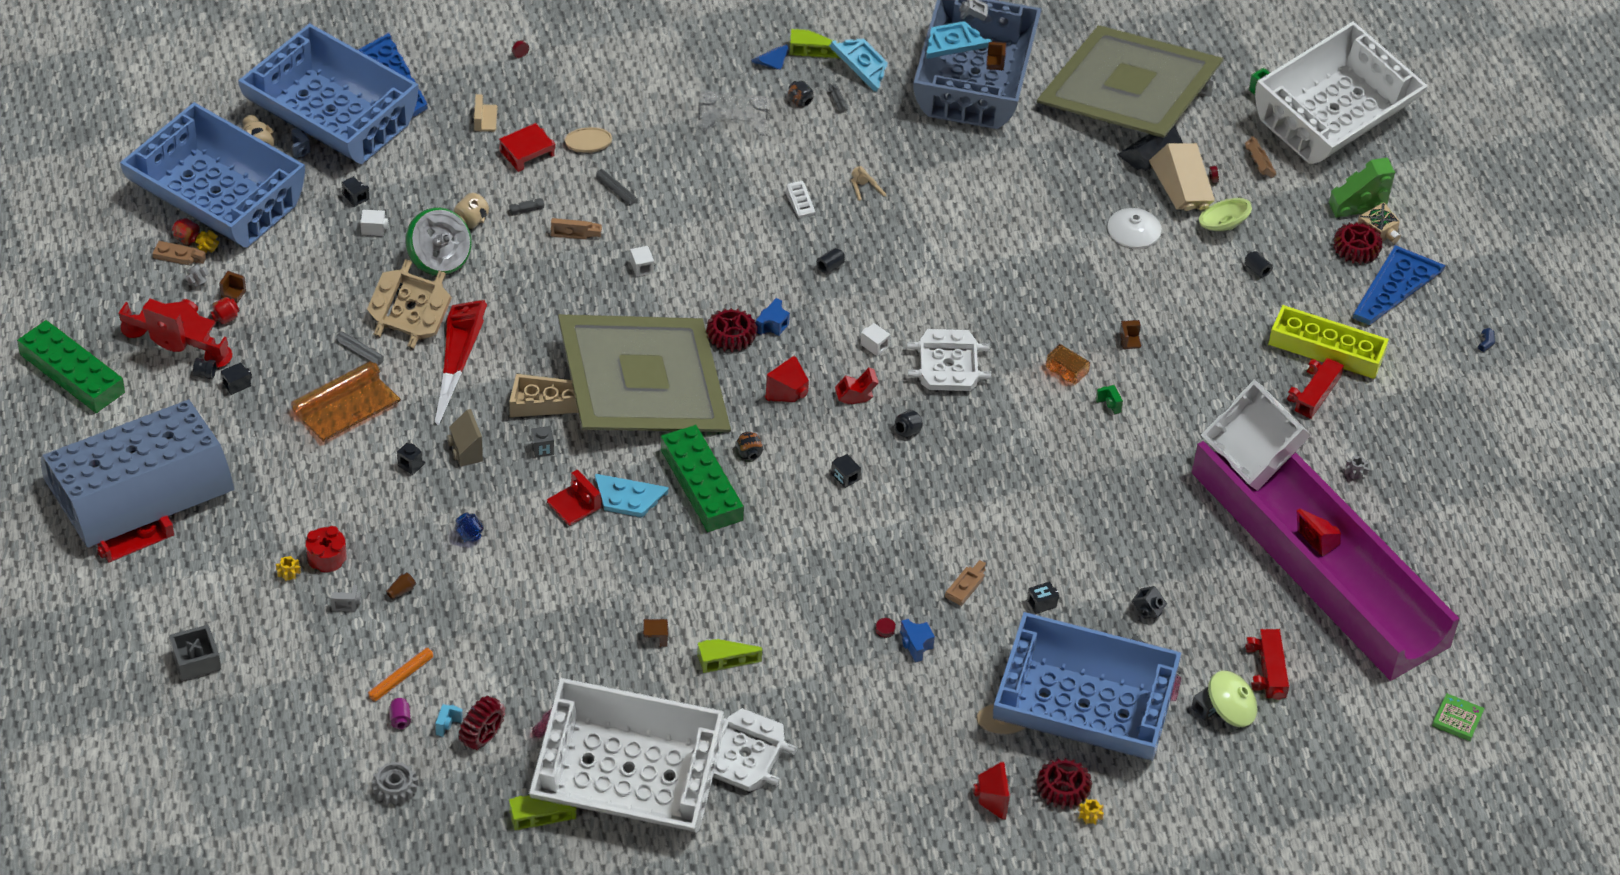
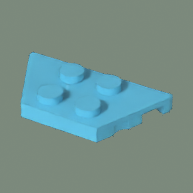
M966 22L931 27L926 58L987 48L991 40L983 39L980 36V32L971 28Z
M865 39L845 40L843 43L832 41L829 47L874 92H877L888 62Z
M595 474V482L601 493L604 511L643 517L650 508H653L658 503V500L663 495L666 496L669 492V487Z

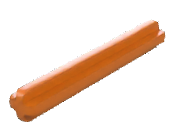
M425 648L371 689L368 692L369 698L375 702L432 659V650Z

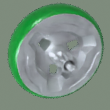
M435 207L420 212L410 222L405 235L406 250L411 261L420 270L430 275L437 276L438 271L444 272L446 275L454 273L465 264L471 252L472 241L468 226L458 214L449 209ZM429 228L434 232L431 237L427 233ZM433 250L439 251L437 258L432 256Z

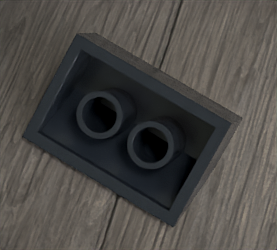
M1173 126L1164 138L1147 134L1117 154L1136 170L1144 169V171L1153 168L1149 160L1167 144L1183 143L1176 126Z

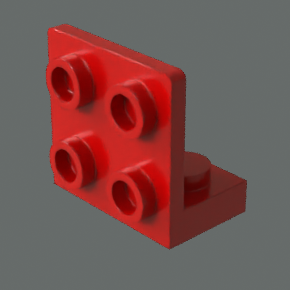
M578 469L571 472V486L547 499V504L569 526L601 508V493Z

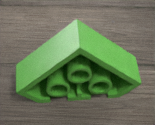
M1388 157L1370 160L1365 164L1366 168L1360 172L1356 171L1349 176L1344 185L1340 188L1337 186L1331 190L1329 204L1336 218L1364 214L1382 203L1388 204L1395 171Z

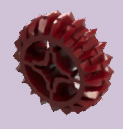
M1349 222L1347 225L1343 224L1341 228H1338L1333 239L1336 253L1340 255V258L1345 257V261L1351 260L1352 264L1355 261L1359 265L1362 262L1365 264L1369 261L1373 262L1375 258H1378L1382 250L1383 241L1380 233L1376 232L1375 228L1371 229L1370 225H1364V223L1358 224L1355 222L1352 224Z
M723 308L722 312L717 310L708 319L706 333L708 340L711 341L712 345H716L717 349L723 347L724 352L727 349H730L731 352L737 349L740 352L741 347L747 349L748 345H752L756 338L757 327L755 319H752L751 314H747L746 310L741 312L739 308L737 310L732 308L726 310Z
M488 695L477 700L475 705L471 706V709L463 718V723L460 725L459 739L461 742L473 750H479L481 746L484 747L501 728V723L504 721L503 717L506 713L504 704Z
M1057 757L1055 762L1049 760L1048 764H1043L1042 769L1038 772V778L1036 779L1037 791L1041 793V799H1046L1047 804L1053 802L1054 808L1057 805H1061L1062 810L1065 806H1068L1070 809L1074 805L1079 807L1081 802L1085 803L1087 797L1091 794V774L1088 773L1087 767L1082 768V763L1076 764L1074 759L1067 761L1066 757L1063 760ZM1053 777V783L1050 784L1048 780ZM1076 783L1080 784L1078 789L1074 787Z

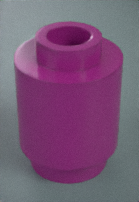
M404 698L393 699L389 706L391 726L397 729H405L411 724L410 705Z

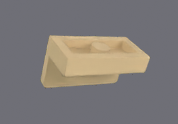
M476 94L474 131L495 132L497 105H483V94Z

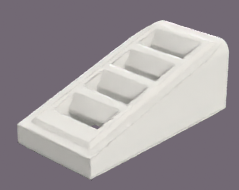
M798 181L787 184L786 195L797 217L802 218L815 215V209L804 182Z

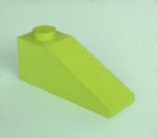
M791 29L789 55L840 58L829 47L830 43L834 40L810 30Z
M721 639L705 640L697 643V656L703 673L762 662L763 650L759 646Z
M530 795L509 799V811L514 831L576 819V807L531 798Z

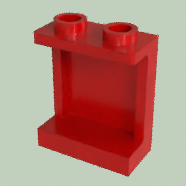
M537 123L499 138V151L517 172L524 170V162L542 154L548 153L551 157L555 156L556 145L554 140L550 139L546 135L545 130L540 128Z

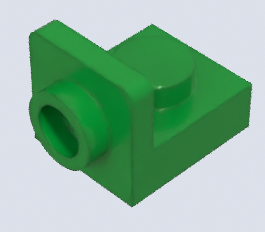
M1115 385L1097 389L1096 403L1106 401L1108 408H1111L1114 414L1122 412L1123 400Z

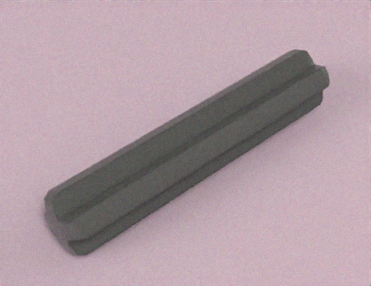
M604 169L596 172V177L629 205L636 202V196Z
M341 331L337 334L338 342L376 365H380L384 361L382 354L345 332Z

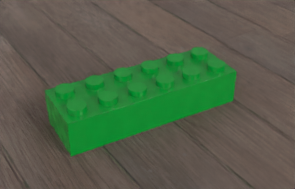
M48 320L43 321L17 339L19 354L93 412L98 413L125 393L124 381L120 375Z
M697 425L662 435L661 452L707 533L743 521L744 506Z

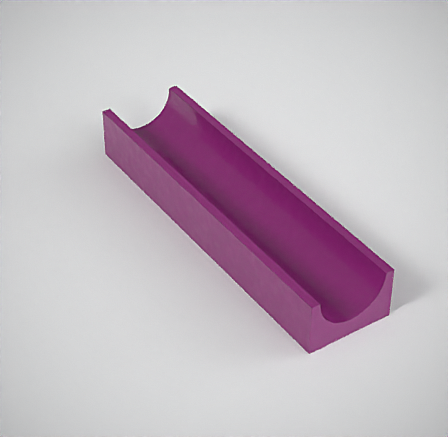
M1204 441L1197 444L1192 474L1390 681L1451 647L1460 618L1296 452L1257 491L1232 468L1225 457L1217 451H1213ZM1299 508L1327 520L1332 526H1336L1341 532V544L1322 557L1297 531V510Z

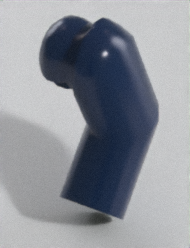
M1485 328L1481 332V334H1484L1482 337L1485 340L1478 345V349L1482 352H1485L1495 344V332L1491 328Z

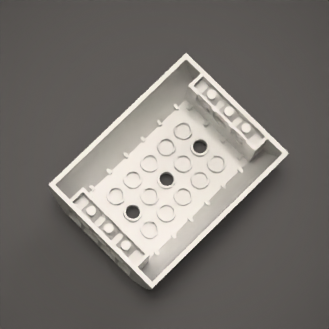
M1353 21L1258 80L1255 99L1260 120L1309 164H1315L1326 159L1417 100L1424 94L1428 86Z
M560 678L531 785L530 797L698 832L701 827L720 750L724 711ZM592 756L594 762L592 764L583 763V758ZM632 764L635 769L631 773H626L623 770L624 766ZM666 773H673L676 777L673 781H666L664 775Z

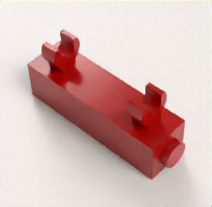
M1326 358L1322 365L1317 360L1311 359L1308 363L1309 368L1307 372L1314 375L1304 391L1301 393L1295 387H1291L1288 391L1287 400L1293 403L1297 402L1295 412L1312 419L1341 378L1344 365L1330 358Z
M1260 629L1258 639L1247 637V644H1245L1246 652L1259 650L1263 677L1259 675L1252 677L1251 688L1253 691L1265 689L1266 698H1273L1275 700L1287 698L1289 681L1280 629Z

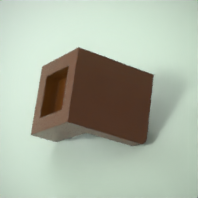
M988 43L986 70L1004 71L1006 43Z
M227 271L219 283L221 298H233L238 303L246 292L245 277Z
M1140 320L1121 321L1119 334L1123 349L1141 348L1139 337Z
M643 619L644 637L659 638L660 647H668V619Z

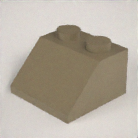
M468 409L449 426V435H447L448 445L453 446L454 460L459 461L460 467L483 461L482 435L472 410Z

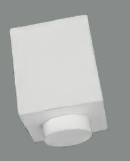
M363 210L361 235L384 236V230L388 229V218H385V211Z
M644 246L630 249V262L636 277L653 274L654 260L649 247Z
M873 323L861 332L860 345L878 356L890 346L891 335Z

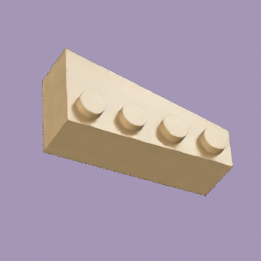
M516 374L510 398V417L578 413L571 380Z

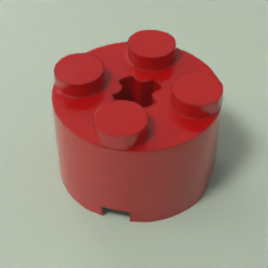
M329 526L308 532L305 545L307 562L310 567L324 573L333 572L342 567V564L347 559L346 540L336 526Z

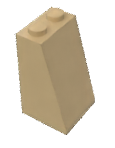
M1197 143L1167 144L1149 160L1176 209H1184L1185 211L1192 209L1206 210L1215 201Z

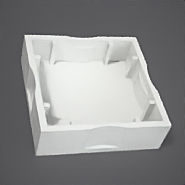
M1253 380L1234 400L1233 404L1223 414L1219 415L1201 436L1229 461L1232 468L1250 486L1258 491L1311 434L1260 383Z

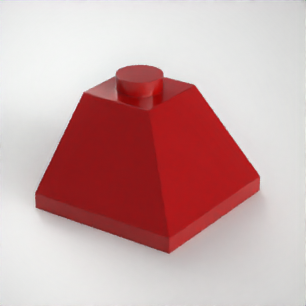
M792 356L767 374L765 394L767 401L796 402L808 394L809 380L796 356Z
M1300 508L1297 510V531L1322 557L1341 544V532L1336 526H1332L1327 520Z
M999 762L978 775L977 784H973L974 796H978V802L981 806L1002 820L1007 818L1010 793L1005 763Z

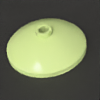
M1226 199L1204 210L1199 216V222L1203 228L1211 231L1232 230L1248 218L1252 211V206L1247 199Z
M1219 671L1210 678L1208 692L1217 713L1226 722L1236 727H1246L1253 723L1257 716V701L1248 683L1239 675L1230 671Z

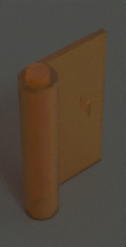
M369 361L293 400L291 406L300 420L324 442L395 405L401 399L380 380L378 365Z

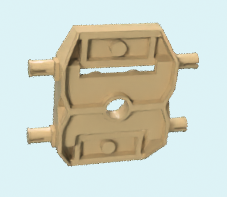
M405 259L400 270L382 273L367 310L377 321L374 335L381 337L384 327L402 331L411 335L407 346L415 349L418 339H426L437 335L452 297L443 288L442 282L446 273L438 271L435 281L432 282L409 274L408 271L412 262ZM400 283H402V287L388 317L386 316ZM415 302V308L408 310V303Z

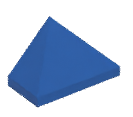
M787 44L779 46L751 61L780 70L782 69L788 46Z

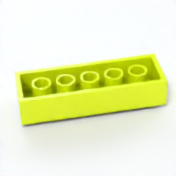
M1282 305L1272 327L1268 345L1323 363L1326 358H1330L1344 365L1343 369L1375 379L1385 356L1389 339Z

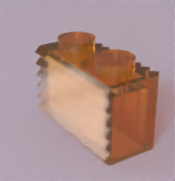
M1059 343L1047 355L1046 367L1051 372L1061 375L1065 381L1076 385L1089 373L1090 361Z

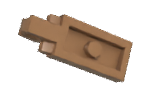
M1252 136L1245 142L1246 149L1252 152L1251 157L1259 165V172L1262 175L1273 178L1277 173L1265 150L1261 148L1257 139Z
M551 219V237L587 239L592 236L601 237L602 224L579 220Z
M158 241L152 253L155 259L185 265L193 262L204 264L206 260L204 251L163 241Z
M979 560L973 568L966 567L948 588L945 598L962 606L983 581L986 563Z

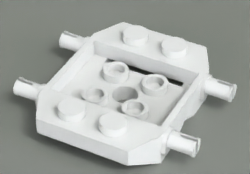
M927 329L920 341H907V350L918 349V352H920V369H908V377H919L921 384L929 390L971 391L977 386V382L980 379H991V371L978 370L977 361L978 351L989 352L990 344L977 343L969 330ZM940 348H954L955 350H943ZM944 363H951L953 365L946 366Z
M742 708L728 718H723L721 744L713 778L746 791L761 788L766 782L778 786L780 778L770 775L773 764L778 760L783 750L794 755L797 746L784 741L783 724ZM736 730H739V731H742V732L747 733V734H749V735H752V736H754V737H757V738H760V739L765 740V741H767V742H770V743H772V746H770V745H768V744H765V743H764L763 741H761V740L752 739V738H750V737H747V736H746L745 734H743V733H737V732H735V731H736ZM743 751H747L751 755L743 757L740 755V753Z

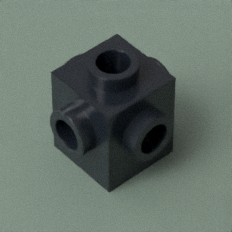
M1155 586L1141 588L1131 601L1144 619L1159 617L1167 605V602Z

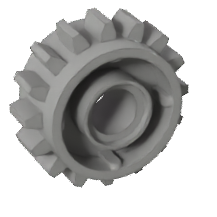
M403 762L386 763L383 767L377 769V774H373L372 788L374 795H378L379 800L386 801V804L394 803L397 805V803H405L408 798H413L412 793L417 792L418 778H416V772L411 771V766H406Z

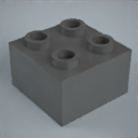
M209 624L169 635L171 652L181 681L221 670L220 656Z

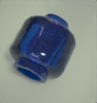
M466 512L455 520V530L463 541L476 542L482 537L481 533L484 530V525L476 514Z

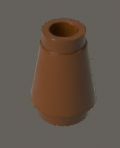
M408 572L400 574L386 590V593L394 600L413 590L416 582Z

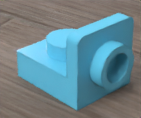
M442 704L435 723L436 735L444 737L446 729L450 730L452 721L462 723L463 709L454 705Z

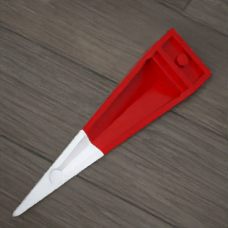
M485 300L451 306L447 317L444 370L435 417L437 425L440 424L483 325V316L487 307Z

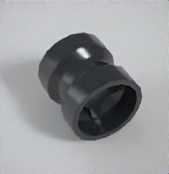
M196 358L193 365V376H205L208 379H214L217 362L215 360L204 361L203 358Z

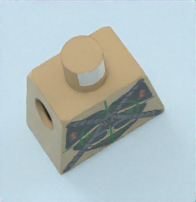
M1385 203L1367 211L1358 218V224L1364 223L1366 226L1370 225L1371 229L1375 228L1376 232L1380 233L1382 241L1389 239L1392 243H1397L1401 238V235L1397 233L1400 221Z

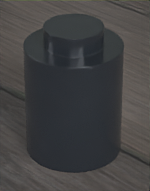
M833 248L817 258V267L824 274H828L844 264L845 255L842 250Z
M1258 251L1250 252L1245 257V265L1261 279L1269 275L1273 269V265Z

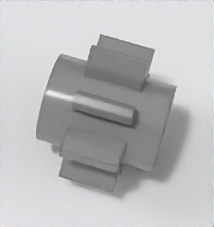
M199 264L186 270L188 275L184 278L188 285L193 283L197 287L207 281L205 276L209 272L205 266L200 268Z
M1352 456L1351 461H1346L1345 473L1349 474L1352 479L1361 480L1363 475H1368L1369 462H1366L1363 457Z

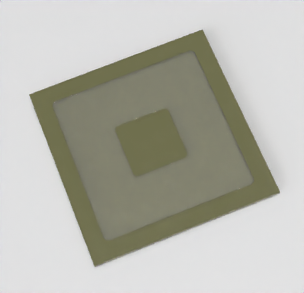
M1098 25L1038 97L1037 103L1164 138L1224 61V58Z
M558 314L582 430L677 431L697 425L700 432H731L703 318Z

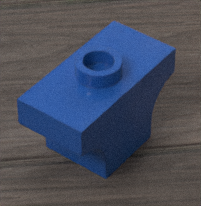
M775 298L766 309L761 311L760 316L756 319L758 334L762 335L771 332L779 336L787 328L790 312L782 308V300Z
M909 619L901 620L900 634L904 648L909 649L915 662L922 661L923 653L934 648L935 636L928 622L916 624Z

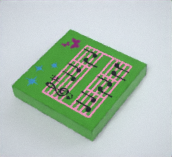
M1446 693L1432 726L1471 741L1485 708Z

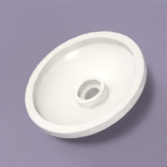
M1126 208L1115 212L1110 217L1107 225L1108 233L1116 243L1132 249L1152 246L1159 240L1162 231L1159 220L1153 214L1139 208Z

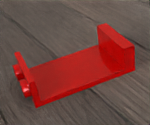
M166 515L155 521L157 530L153 536L149 538L140 537L136 529L106 541H100L97 544L98 553L101 558H106L108 563L174 536L173 524Z

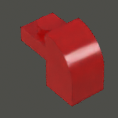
M868 367L858 379L845 375L835 386L838 401L846 404H857L871 400L873 398L872 390L879 383L875 370Z

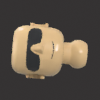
M254 115L245 117L242 122V129L274 147L272 136L274 132L271 127L260 122Z
M469 193L454 207V212L464 220L469 229H474L479 223H484V219L489 213V206L481 195Z

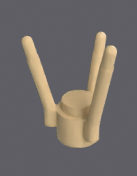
M862 166L853 169L851 173L853 179H851V182L854 185L859 201L861 196L857 184L864 185L868 181L884 197L886 196V193Z

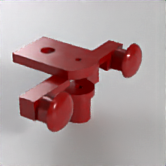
M149 298L139 315H132L128 302H125L118 313L120 321H122L120 326L121 332L129 338L141 337L148 330L150 339L166 350L181 352L184 351L187 345L204 350L205 361L215 360L217 368L226 366L233 356L232 350L228 347L227 337L224 336L220 344H216L215 338L210 337L209 333L216 322L199 316L197 313L198 306L191 300L182 299L181 302L165 304Z

